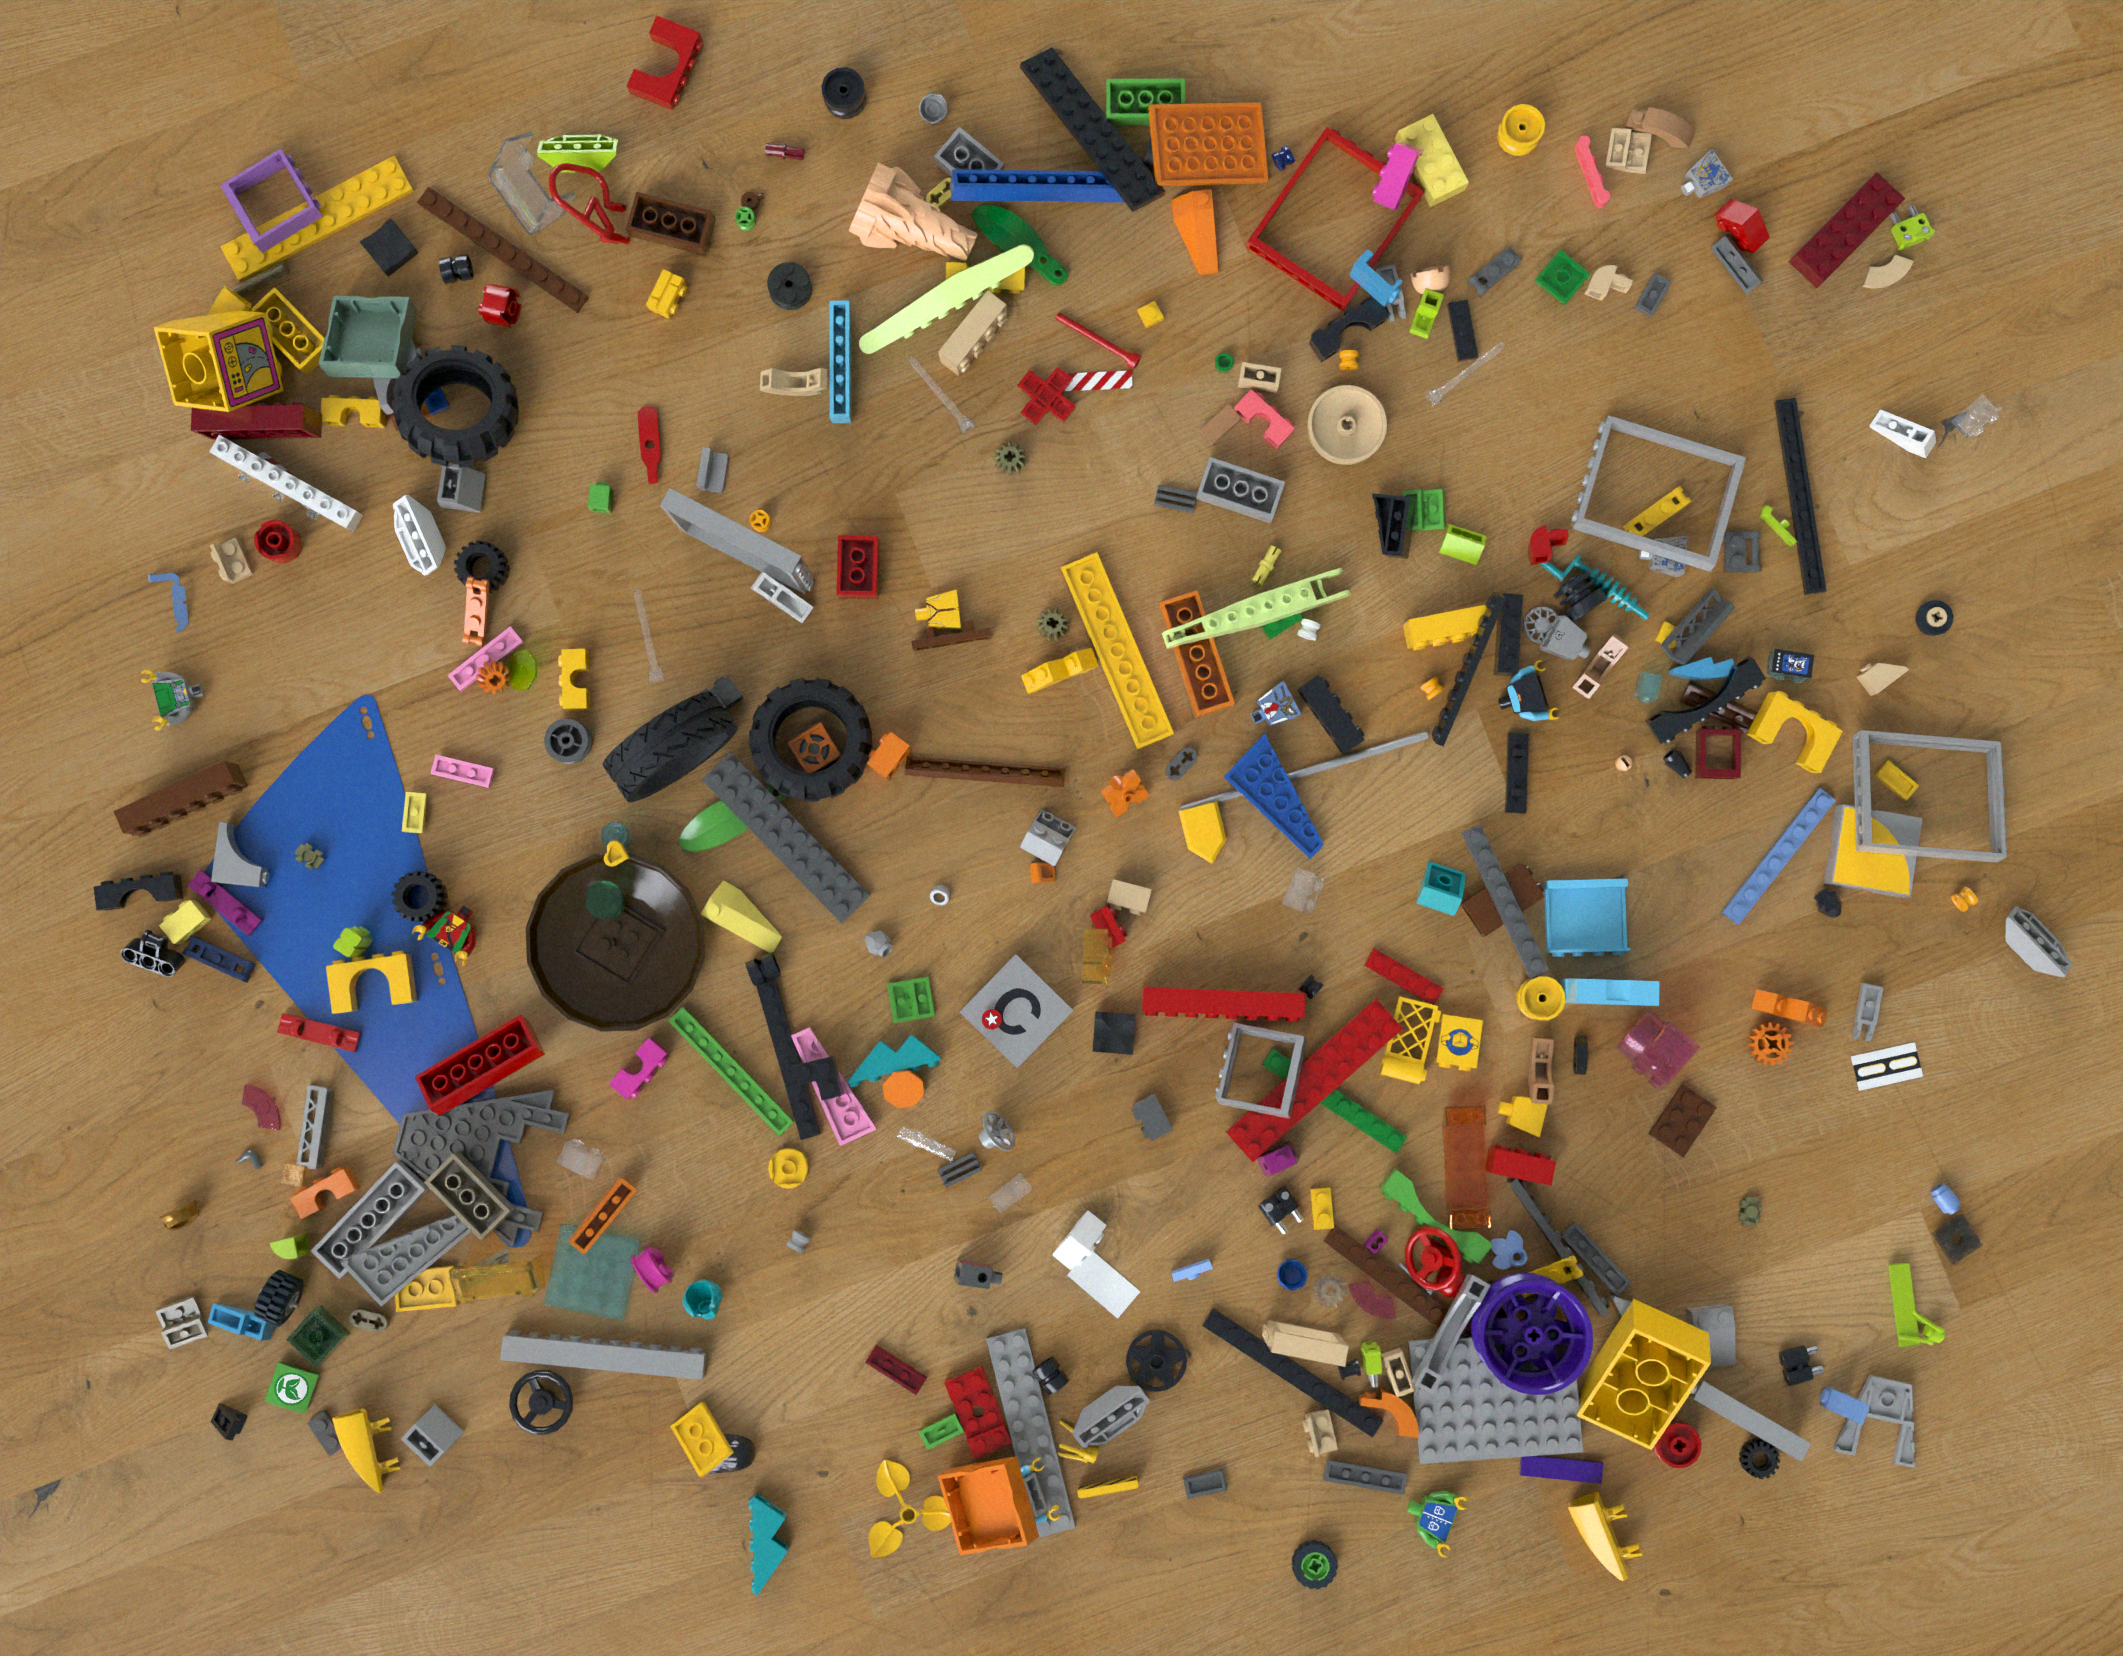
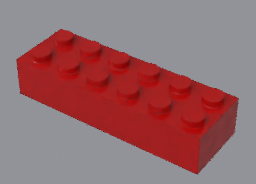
M519 1015L419 1073L415 1078L429 1109L438 1116H441L542 1057L545 1053L530 1022L522 1015Z

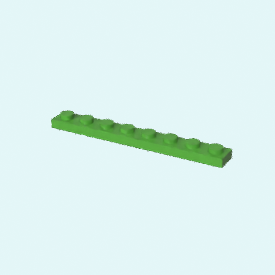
M682 1007L669 1020L674 1028L778 1136H781L794 1123L791 1117L685 1007Z

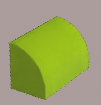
M1448 524L1439 553L1477 565L1485 547L1486 536Z
M307 1233L270 1243L274 1253L284 1259H294L311 1253Z

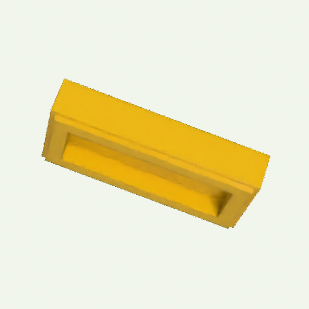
M1886 760L1874 774L1878 780L1903 801H1907L1919 787L1916 782L1890 760Z

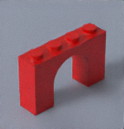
M656 15L649 32L652 41L675 50L679 54L678 65L672 73L663 77L652 76L633 69L627 83V88L632 95L673 110L675 105H678L680 102L681 90L688 83V74L690 69H694L696 64L695 57L698 52H701L704 42L700 32Z

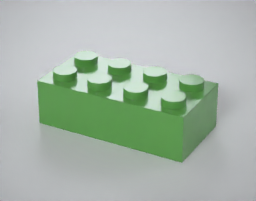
M1106 79V119H1109L1114 126H1150L1148 106L1151 104H1185V79Z

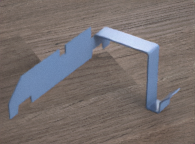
M175 573L148 574L149 582L174 580V586H171L174 618L175 621H178L179 626L176 627V632L183 631L189 622L187 604H183V601L186 600L185 586H179V576Z

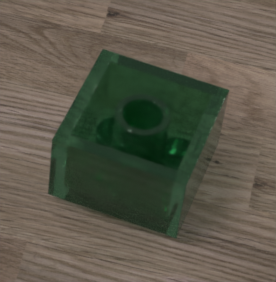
M323 1306L315 1308L286 1340L310 1363L317 1367L323 1364L351 1333Z

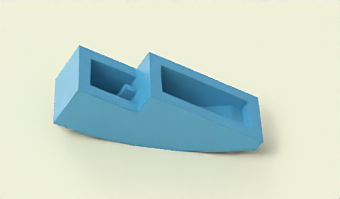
M1709 657L1673 668L1668 672L1669 675L1683 679L1716 680L1728 677L1731 667L1735 664L1733 658L1713 664L1712 658Z
M213 1303L207 1322L235 1334L247 1335L260 1341L271 1340L275 1325L257 1318L254 1312L218 1303Z

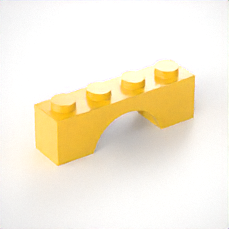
M946 262V280L956 273L969 268L967 262ZM1026 266L1000 280L1001 285L992 290L989 287L986 289H989L991 293H1001V289H1008L1009 293L1020 294V290H1025Z

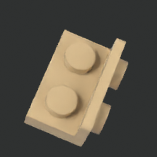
M235 537L218 546L215 544L210 545L212 550L210 552L211 557L219 565L220 569L218 572L222 580L234 584L254 575L238 538Z
M1329 1409L1304 1414L1306 1420H1302L1305 1433L1309 1432L1310 1440H1307L1309 1452H1313L1315 1457H1320L1319 1454L1338 1450Z

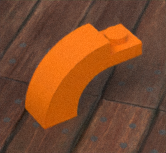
M1381 1388L1379 1396L1374 1392H1365L1364 1395L1359 1394L1358 1403L1360 1406L1386 1409L1394 1415L1396 1421L1395 1432L1398 1435L1419 1438L1416 1417L1401 1397H1396L1393 1392Z

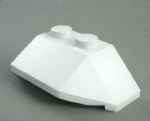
M404 495L393 504V509L395 510V532L410 566L422 572L423 575H429L440 567L446 545L431 511L409 495Z

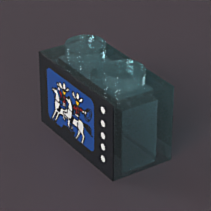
M1773 649L1768 654L1766 675L1772 676V679L1775 680L1790 678L1792 682L1804 683V681L1812 677L1814 655Z

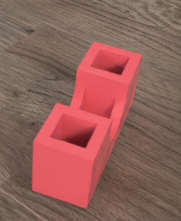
M1251 389L1234 408L1247 424L1256 417L1265 418L1269 423V428L1265 431L1263 438L1276 450L1285 443L1295 430L1293 423L1286 417L1282 418L1278 414V409L1272 404L1268 405L1258 391L1254 392Z

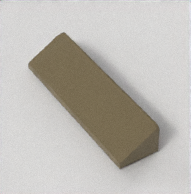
M280 261L230 289L244 298L290 272L284 261ZM216 295V296L213 297V300H212L213 303H214V301H215V299L217 298L218 295Z

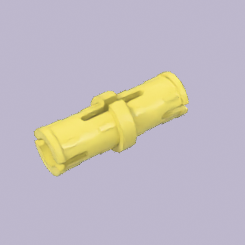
M1270 545L1264 559L1259 562L1258 570L1251 579L1254 583L1258 581L1257 584L1263 586L1269 572L1273 571V565L1281 553L1280 549L1277 548L1275 550V546Z

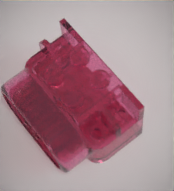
M1648 1011L1618 1044L1616 1050L1632 1063V1069L1640 1076L1643 1074L1646 1079H1649L1648 1083L1661 1091L1699 1050L1700 1046L1669 1021L1663 1022L1653 1012Z

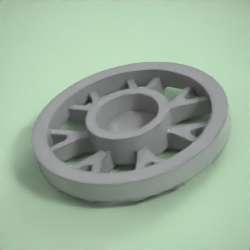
M1537 607L1525 616L1523 629L1526 636L1532 642L1542 644L1544 640L1543 633H1548L1552 625L1548 618L1552 615L1554 617L1558 616L1554 610L1548 607ZM1541 610L1547 611L1546 618L1541 617ZM1533 612L1538 616V619L1535 621L1530 617ZM1534 623V629L1528 630L1527 624ZM1535 631L1540 633L1538 639L1532 637Z

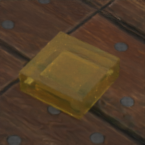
M285 1163L281 1184L303 1186L306 1166Z

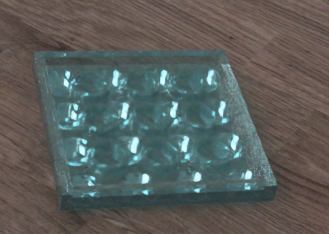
M561 1224L544 1305L623 1321L635 1270L631 1263V1256H638L641 1240L603 1232L588 1252L583 1255L567 1242L577 1227Z

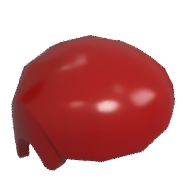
M1447 1266L1440 1270L1436 1276V1283L1445 1281L1451 1275L1453 1268ZM1460 1270L1457 1280L1449 1288L1440 1290V1293L1445 1297L1455 1298L1466 1278L1464 1273Z

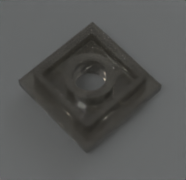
M1963 1214L1958 1215L1931 1233L1953 1265L1983 1245ZM1958 1233L1960 1235V1241L1959 1243L1954 1244L1952 1242V1237L1954 1234Z

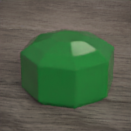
M1220 353L1215 358V368L1220 373H1228L1233 368V357L1229 353Z

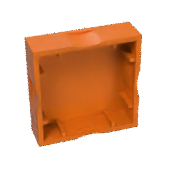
M1017 1456L952 1467L938 1475L944 1501L951 1516L952 1529L960 1555L980 1553L992 1548L1006 1549L1026 1546L1039 1537Z

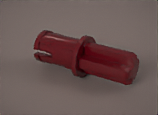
M766 143L765 154L766 156L781 157L783 160L786 158L803 160L805 149L790 147L787 144L776 145Z

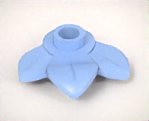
M1509 1230L1506 1239L1495 1238L1490 1241L1493 1244L1491 1249L1497 1255L1492 1261L1495 1267L1499 1269H1507L1511 1266L1522 1267L1527 1262V1253L1523 1249V1239L1517 1232ZM1519 1253L1520 1259L1514 1260V1254Z

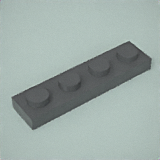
M1573 1222L1560 1234L1615 1296H1618L1631 1284V1281L1576 1222Z
M1326 1459L1323 1480L1404 1495L1408 1474Z

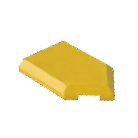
M1217 801L1178 811L1188 850L1213 864L1227 840Z

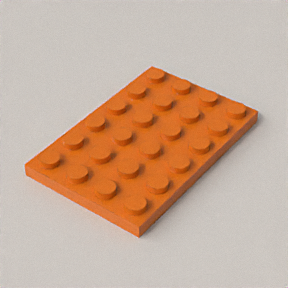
M1261 102L1151 104L1148 106L1154 174L1157 185L1259 184L1269 181Z

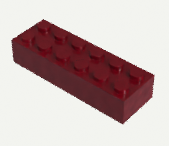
M1876 172L1788 262L1814 287L1818 288L1905 198Z
M277 402L272 406H268L265 403H255V406H249L248 404L230 412L192 407L191 431L211 440H216L219 435L228 440L321 438L322 414L316 412L314 408L306 407L301 402H293L292 405Z

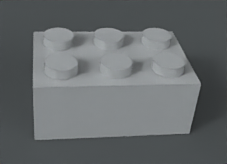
M960 127L934 155L935 165L950 177L952 176L953 169L1005 170V165L1002 161Z

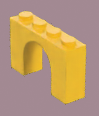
M1782 691L1768 693L1747 735L1762 744H1772L1781 725L1788 718L1794 717L1798 719L1806 729L1807 740L1795 764L1811 773H1821L1843 731L1837 728L1836 723L1820 718L1821 714L1805 709L1803 703L1790 700L1786 693Z
M404 951L392 952V956L385 957L384 954L372 955V959L365 960L364 957L352 958V962L345 963V960L332 961L333 965L326 966L332 1014L358 1011L355 990L358 977L370 968L380 970L387 977L392 1005L417 1002L411 954H404Z

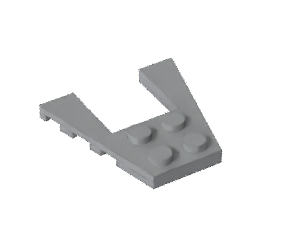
M1869 1375L1857 1399L1870 1405L1866 1417L1900 1424L1892 1462L1897 1465L1915 1468L1912 1385L1903 1381ZM1847 1418L1833 1446V1450L1855 1456L1862 1425Z

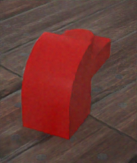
M1546 525L1537 528L1532 533L1528 545L1530 565L1550 562L1553 554L1551 547L1566 545L1569 537L1567 529L1561 530L1557 528L1547 532Z

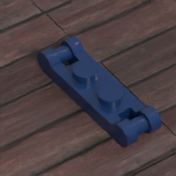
M190 936L188 940L190 943L187 948H184L182 954L248 983L250 979L249 974L251 970H254L256 963L204 941L197 936ZM197 945L200 946L198 953L195 951ZM239 964L244 966L241 972L236 971Z

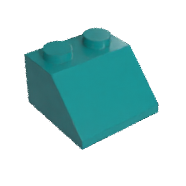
M1428 861L1418 890L1416 903L1454 916L1463 899L1466 873Z

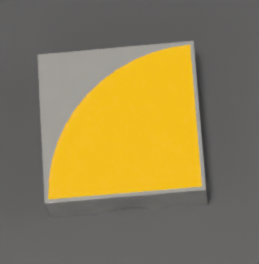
M1844 804L1835 806L1831 830V848L1827 856L1823 884L1847 889H1864L1876 894L1899 898L1911 897L1917 856L1856 851L1855 806ZM1871 809L1872 843L1918 847L1922 818Z

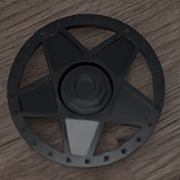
M1149 1330L1137 1336L1130 1344L1126 1355V1365L1130 1377L1138 1386L1148 1391L1159 1392L1172 1388L1181 1380L1186 1370L1187 1357L1182 1343L1173 1334L1163 1330ZM1153 1335L1149 1347L1135 1346L1141 1339ZM1164 1336L1173 1340L1179 1349H1166ZM1131 1357L1141 1363L1136 1376L1131 1368ZM1182 1361L1181 1370L1174 1379L1171 1366ZM1156 1376L1164 1386L1154 1387L1145 1383Z

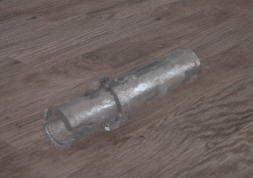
M901 1126L896 1137L913 1144L912 1147H920L952 1162L957 1151L922 1136L921 1132L916 1133Z

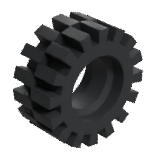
M1752 1439V1442H1746L1747 1446H1742L1743 1452L1739 1453L1741 1456L1739 1461L1742 1464V1468L1751 1476L1758 1477L1759 1479H1764V1477L1770 1478V1474L1774 1475L1776 1473L1774 1471L1775 1468L1779 1469L1777 1463H1780L1779 1453L1776 1451V1448L1761 1439L1759 1441ZM1762 1451L1766 1454V1463L1760 1467L1755 1466L1752 1461L1753 1455L1756 1452Z

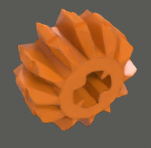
M492 659L489 665L486 662L483 663L484 668L478 667L479 674H476V679L478 680L479 687L483 688L484 692L487 693L491 690L495 694L497 689L503 692V686L509 687L507 680L511 679V675L508 673V667L504 666L503 662L499 661L496 664L495 660Z

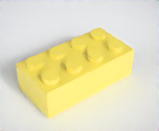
M1434 114L1397 132L1395 137L1396 143L1404 142L1424 150L1422 156H1419L1413 175L1418 185L1424 191L1423 195L1430 207L1465 191L1469 182Z

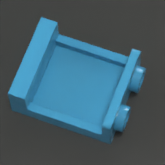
M1367 249L1354 263L1349 276L1385 307L1388 302L1392 304L1398 298L1402 290L1400 287L1403 281L1399 279L1394 286L1389 285L1369 267L1373 253Z

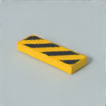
M1137 1476L1077 1486L1078 1497L1081 1499L1136 1489L1139 1485Z

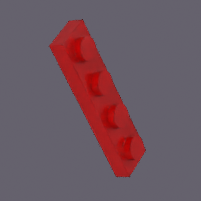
M1373 948L1364 964L1368 969L1432 1005H1435L1444 989Z

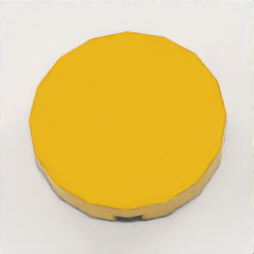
M794 1148L779 1150L769 1161L768 1167L772 1181L781 1188L788 1189L797 1187L804 1182L809 1170L807 1158L802 1152Z

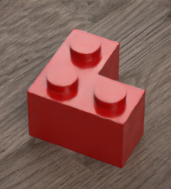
M1730 199L1714 214L1717 227L1723 232L1732 233L1737 241L1736 245L1742 251L1754 254L1770 238L1758 208Z

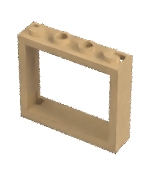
M1268 1320L1267 1325H1263L1262 1337L1272 1353L1345 1367L1349 1346L1339 1333Z

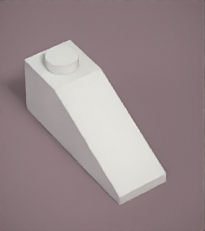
M1883 410L1878 412L1870 424V428L1905 450L1924 458L1928 456L1936 444L1935 431Z

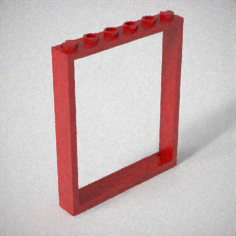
M1326 127L1247 241L1246 248L1344 312L1361 287L1357 282L1354 283L1344 297L1258 239L1326 140L1379 175L1382 167L1387 165L1383 161L1379 162L1374 159L1370 152L1359 149L1352 140H1346L1341 137L1337 130ZM1408 181V187L1405 192L1412 196L1413 199L1372 257L1369 267L1372 269L1422 199L1424 191L1418 184Z

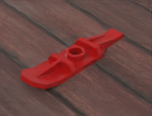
M653 406L642 407L638 411L641 459L647 466L648 484L658 483L657 465L661 459L658 411ZM649 442L654 443L652 449L647 448Z

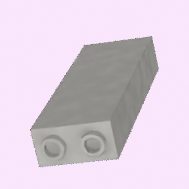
M1702 1379L1698 1381L1689 1394L1694 1400L1801 1462L1811 1445L1808 1441Z

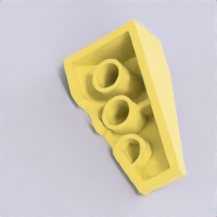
M724 880L711 895L701 912L702 916L769 953H774L782 939L781 934L745 894Z

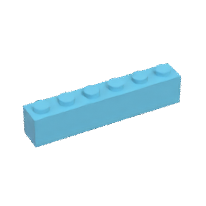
M829 301L830 420L832 423H852L850 301Z

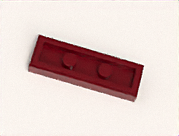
M877 1344L865 1362L915 1395H917L927 1379V1376Z

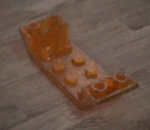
M1485 1105L1444 1107L1442 1136L1445 1200L1450 1229L1491 1228L1490 1207L1487 1206Z

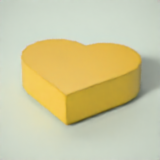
M613 840L608 843L607 853L604 856L606 865L613 867L630 858L620 841Z

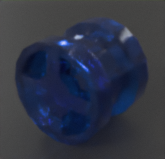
M1283 146L1281 151L1271 154L1275 166L1280 171H1283L1288 164L1292 165L1295 163V158L1287 146Z

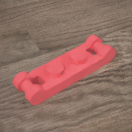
M1584 135L1579 138L1574 149L1596 207L1602 208L1610 199V193L1604 190L1603 177L1601 173H1598L1596 158L1589 149L1590 138Z

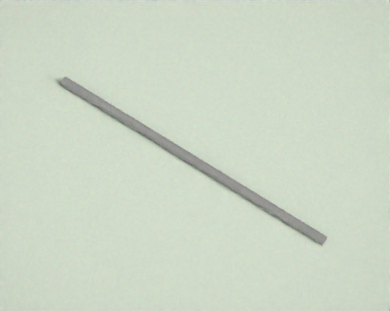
M1426 731L1287 773L1290 781L1426 740L1428 739V734ZM1235 789L1180 806V810L1215 801L1220 803L1242 796V794Z

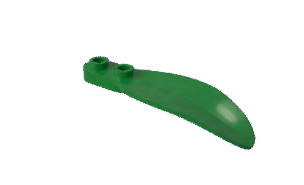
M981 205L973 210L972 218L977 227L1002 252L1022 244H1027L1034 251V258L1027 266L1033 267L1036 272L1053 286H1061L1065 283L1067 270L1048 254L1041 238L1022 218L1009 210L994 205ZM1040 259H1045L1046 263H1041ZM1055 272H1059L1061 276H1056Z

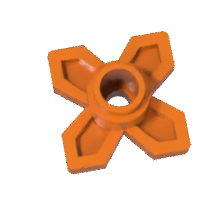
M1134 769L1123 777L1121 775L1114 776L1109 781V786L1101 790L1105 800L1108 803L1112 802L1109 807L1116 817L1127 812L1130 802L1140 803L1149 797L1145 787L1139 785L1141 779Z

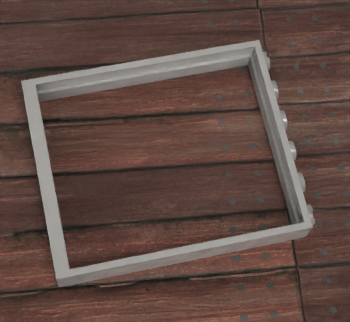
M1608 415L1604 422H1600L1597 431L1600 433L1599 439H1595L1592 450L1595 453L1594 457H1590L1587 468H1590L1588 474H1585L1582 481V486L1585 487L1583 492L1579 493L1576 501L1579 507L1578 510H1574L1571 521L1574 522L1572 529L1710 572L1717 562L1746 457ZM1610 429L1732 466L1706 556L1584 519Z
M669 488L660 507L681 531L760 572L766 573L768 576L805 595L807 591L810 592L815 584V577L802 556Z
M1860 730L1853 735L1856 851L1985 862H1999L2007 858L2006 851L2008 846L2006 845L2005 837L2007 834V827L2005 825L2006 807L2004 806L2005 788L2003 787L2004 769L2002 768L2003 753L2001 742ZM1869 743L1986 753L1991 852L1872 843Z

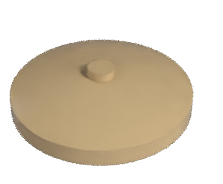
M1352 385L1337 386L1320 395L1314 402L1307 420V432L1314 449L1325 459L1341 465L1357 464L1374 455L1381 446L1387 430L1386 414L1379 400L1369 391Z

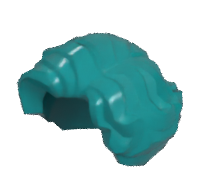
M706 1279L695 1281L688 1285L685 1290L682 1305L692 1317H702L710 1320L719 1311L723 1293L718 1284Z

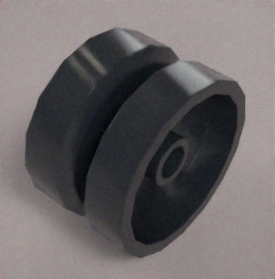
M840 67L830 71L824 77L821 85L822 96L828 111L833 116L840 119H851L863 111L867 102L866 90L861 76L855 70Z

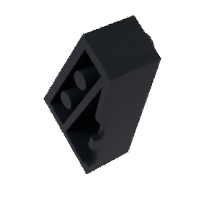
M1372 493L1376 509L1375 515L1379 526L1378 532L1382 554L1393 558L1408 559L1416 499L1409 496Z

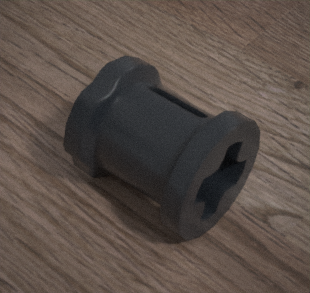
M1357 1358L1346 1362L1345 1367L1338 1366L1341 1380H1345V1377L1353 1375L1361 1376Z

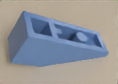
M1829 1386L1822 1390L1819 1397V1405L1863 1425L1870 1405Z

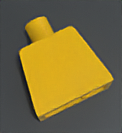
M1512 1096L1511 1104L1500 1101L1497 1112L1508 1115L1507 1124L1540 1137L1548 1104L1532 1103L1530 1097Z

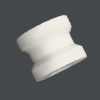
M1302 619V627L1298 630L1297 635L1316 641V632L1320 629L1321 625L1312 620Z

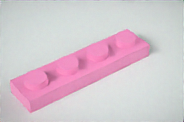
M510 626L452 671L448 677L459 691L462 692L477 680L476 674H479L478 667L484 668V662L489 665L493 659L497 664L524 642Z

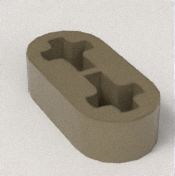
M365 1308L356 1309L349 1316L352 1326L377 1333L386 1330L390 1323L389 1317L386 1314ZM362 1313L361 1317L367 1318V1320L358 1322V1318H355V1316ZM379 1318H381V1322L384 1323V1325L378 1328V1324L372 1322V1320H378Z

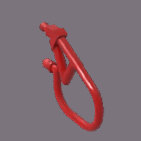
M562 163L555 166L549 175V190L556 203L599 235V240L603 243H624L628 245L630 238L614 233L615 228L597 197L591 196L582 214L565 202L556 189V177L563 170L589 174L601 185L604 208L610 209L612 212L622 213L627 209H625L626 206L624 204L613 201L610 203L609 188L604 177L595 169L570 163ZM594 209L605 229H602L589 219Z

